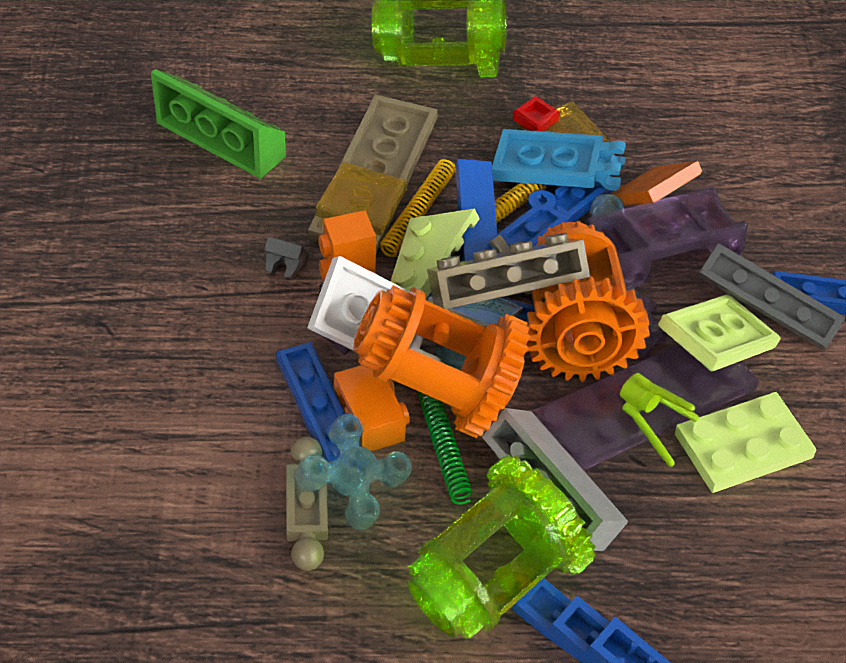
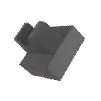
M268 237L264 249L266 252V271L271 275H275L276 268L283 264L284 261L287 265L285 277L288 280H294L300 269L306 267L309 253L303 246Z

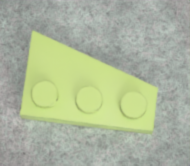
M475 208L410 218L390 282L408 291L413 287L425 292V299H427L431 293L427 269L438 267L437 260L448 258L452 251H459L464 243L463 234L468 227L474 228L480 219Z

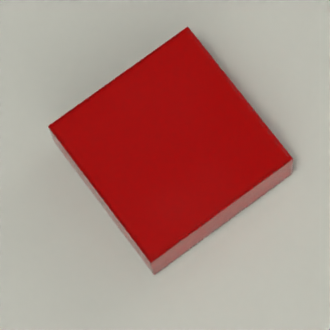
M534 96L513 111L512 120L529 131L544 132L559 121L560 112L537 96Z

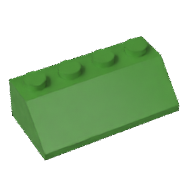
M157 69L151 72L156 121L161 126L259 179H262L286 157L285 132L277 126L263 121L252 113L242 110L225 99L179 76Z

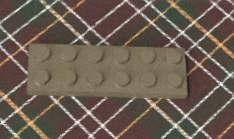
M374 95L308 229V240L318 242V236L323 234V219L366 210L376 234L377 254L380 242L386 234L436 123L438 109Z

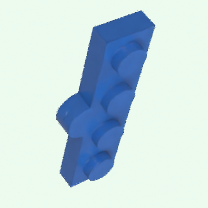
M595 182L594 188L560 186L555 190L554 195L544 190L535 191L529 196L528 211L499 232L497 236L501 235L508 246L523 241H532V246H536L538 244V236H543L549 227L552 228L562 222H575L605 199L612 191L605 189L598 182Z

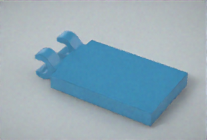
M503 129L492 165L493 181L594 188L595 182H598L605 189L616 191L620 189L621 178L611 177L610 175H620V170L624 168L625 157H618L614 154H624L626 143L623 141L603 142V136Z

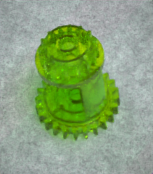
M374 0L372 7V40L375 53L381 54L384 61H398L399 66L472 65L477 66L480 77H497L499 72L498 66H500V52H505L507 16L505 0ZM467 8V42H445L443 38L437 37L432 39V43H414L413 9Z
M507 455L488 469L489 473L486 477L490 481L488 483L490 487L489 493L434 540H429L419 549L420 558L409 566V575L412 578L407 581V587L411 596L428 619L450 638H456L460 634L464 639L467 637L470 639L480 629L490 631L499 623L501 615L552 570L561 569L563 573L568 571L571 575L579 574L596 556L593 551L596 546L589 540L592 535L582 527L585 524L584 520L579 518L576 508L570 503L565 494L553 484L551 479L543 477L538 468L533 471L528 461L524 460L521 462L516 455L513 458ZM504 525L524 550L506 566L499 567L495 571V576L482 585L462 560Z

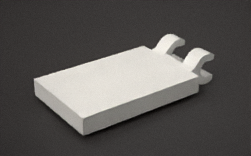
M341 256L334 257L307 328L353 350L358 327L375 294L379 290L387 292L393 285L407 292L408 290ZM415 334L409 348L437 361H441L439 357L420 349L423 337Z

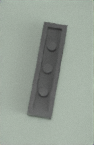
M719 243L699 272V277L823 351L827 349L846 318Z

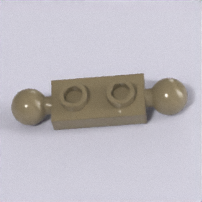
M308 436L301 437L293 443L291 458L295 464H286L287 541H297L292 547L291 558L295 566L305 571L314 570L322 563L324 549L318 540H328L327 463L318 464L322 457V447L316 439Z

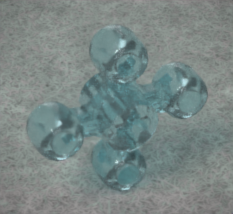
M345 413L339 415L333 421L328 433L330 442L339 449L338 459L327 462L319 455L306 456L299 463L295 471V480L300 488L311 492L320 489L324 484L332 483L339 493L349 496V503L345 509L347 523L356 530H365L371 527L380 515L379 502L369 493L370 484L379 480L388 487L400 486L409 478L412 472V463L406 454L398 451L390 452L384 458L376 460L375 455L370 450L359 446V440L363 433V425L360 419L353 414Z

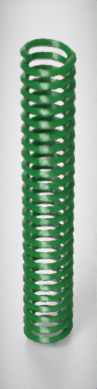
M416 390L450 500L458 505L467 504L471 501L470 499L465 501L455 500L467 498L472 493V489L470 488V483H468L469 479L465 473L466 470L463 468L464 464L462 463V458H460L461 454L457 448V443H455L456 439L452 433L453 430L449 423L445 405L442 401ZM469 491V492H468L467 494H465V495L455 496L456 494H462V493H465V492Z

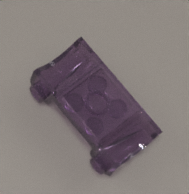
M714 186L661 199L654 203L641 204L588 218L587 225H594L595 231L603 232L614 244L626 287H637L644 283L649 277L651 261L697 250L702 247H707L712 253L718 243L741 255L745 248L748 224L745 221L736 222L728 216Z

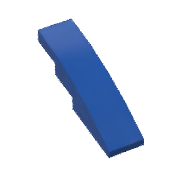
M541 575L522 594L511 609L546 638L581 663H671L617 617H614L611 622L607 621L579 596H576L571 601Z

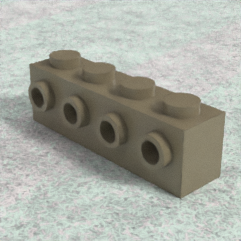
M560 233L545 237L546 243L532 246V241H523L510 244V251L496 254V249L492 248L474 252V259L460 262L459 256L437 260L438 267L427 269L433 304L444 309H450L560 283H567L576 278L578 280L589 278L590 273L584 240L568 238L567 233Z

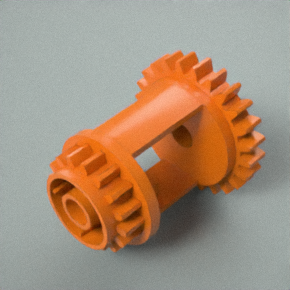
M580 221L562 222L552 228L549 227L543 236H538L537 245L545 244V237L560 233H567L568 238L584 240L590 277L580 280L576 278L571 282L531 290L535 312L527 313V326L530 327L527 333L530 335L526 346H528L527 351H530L533 362L539 361L540 370L550 368L552 377L564 372L565 380L569 381L574 374H579L580 381L584 382L587 374H593L596 380L600 379V372L606 371L612 376L614 375V366L618 365L626 369L628 367L626 358L637 359V349L646 347L644 338L650 336L648 329L650 323L643 301L636 298L633 289L626 290L616 248L603 232L595 231L594 225L587 226Z
M393 285L387 292L379 290L371 300L358 327L353 343V352L358 353L360 356L358 359L360 365L373 370V377L382 382L392 379L451 405L452 412L456 416L453 422L456 424L455 429L477 438L478 436L481 437L485 430L488 431L490 429L492 421L496 422L498 413L508 404L518 385L525 362L524 354L528 350L526 343L530 338V335L527 334L530 327L527 326V322L505 314L504 318L500 317L497 324L491 323L484 327L426 301L425 292L413 287L407 292ZM417 334L466 356L461 370L410 349L409 346L414 335Z

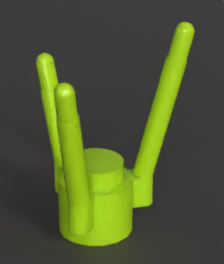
M636 373L626 381L620 391V397L626 401L622 410L634 419L658 454L668 466L672 467L675 463L639 411L644 410L646 413H649L661 402L694 422L699 420V416L692 412L695 410L693 404L652 383L640 373Z

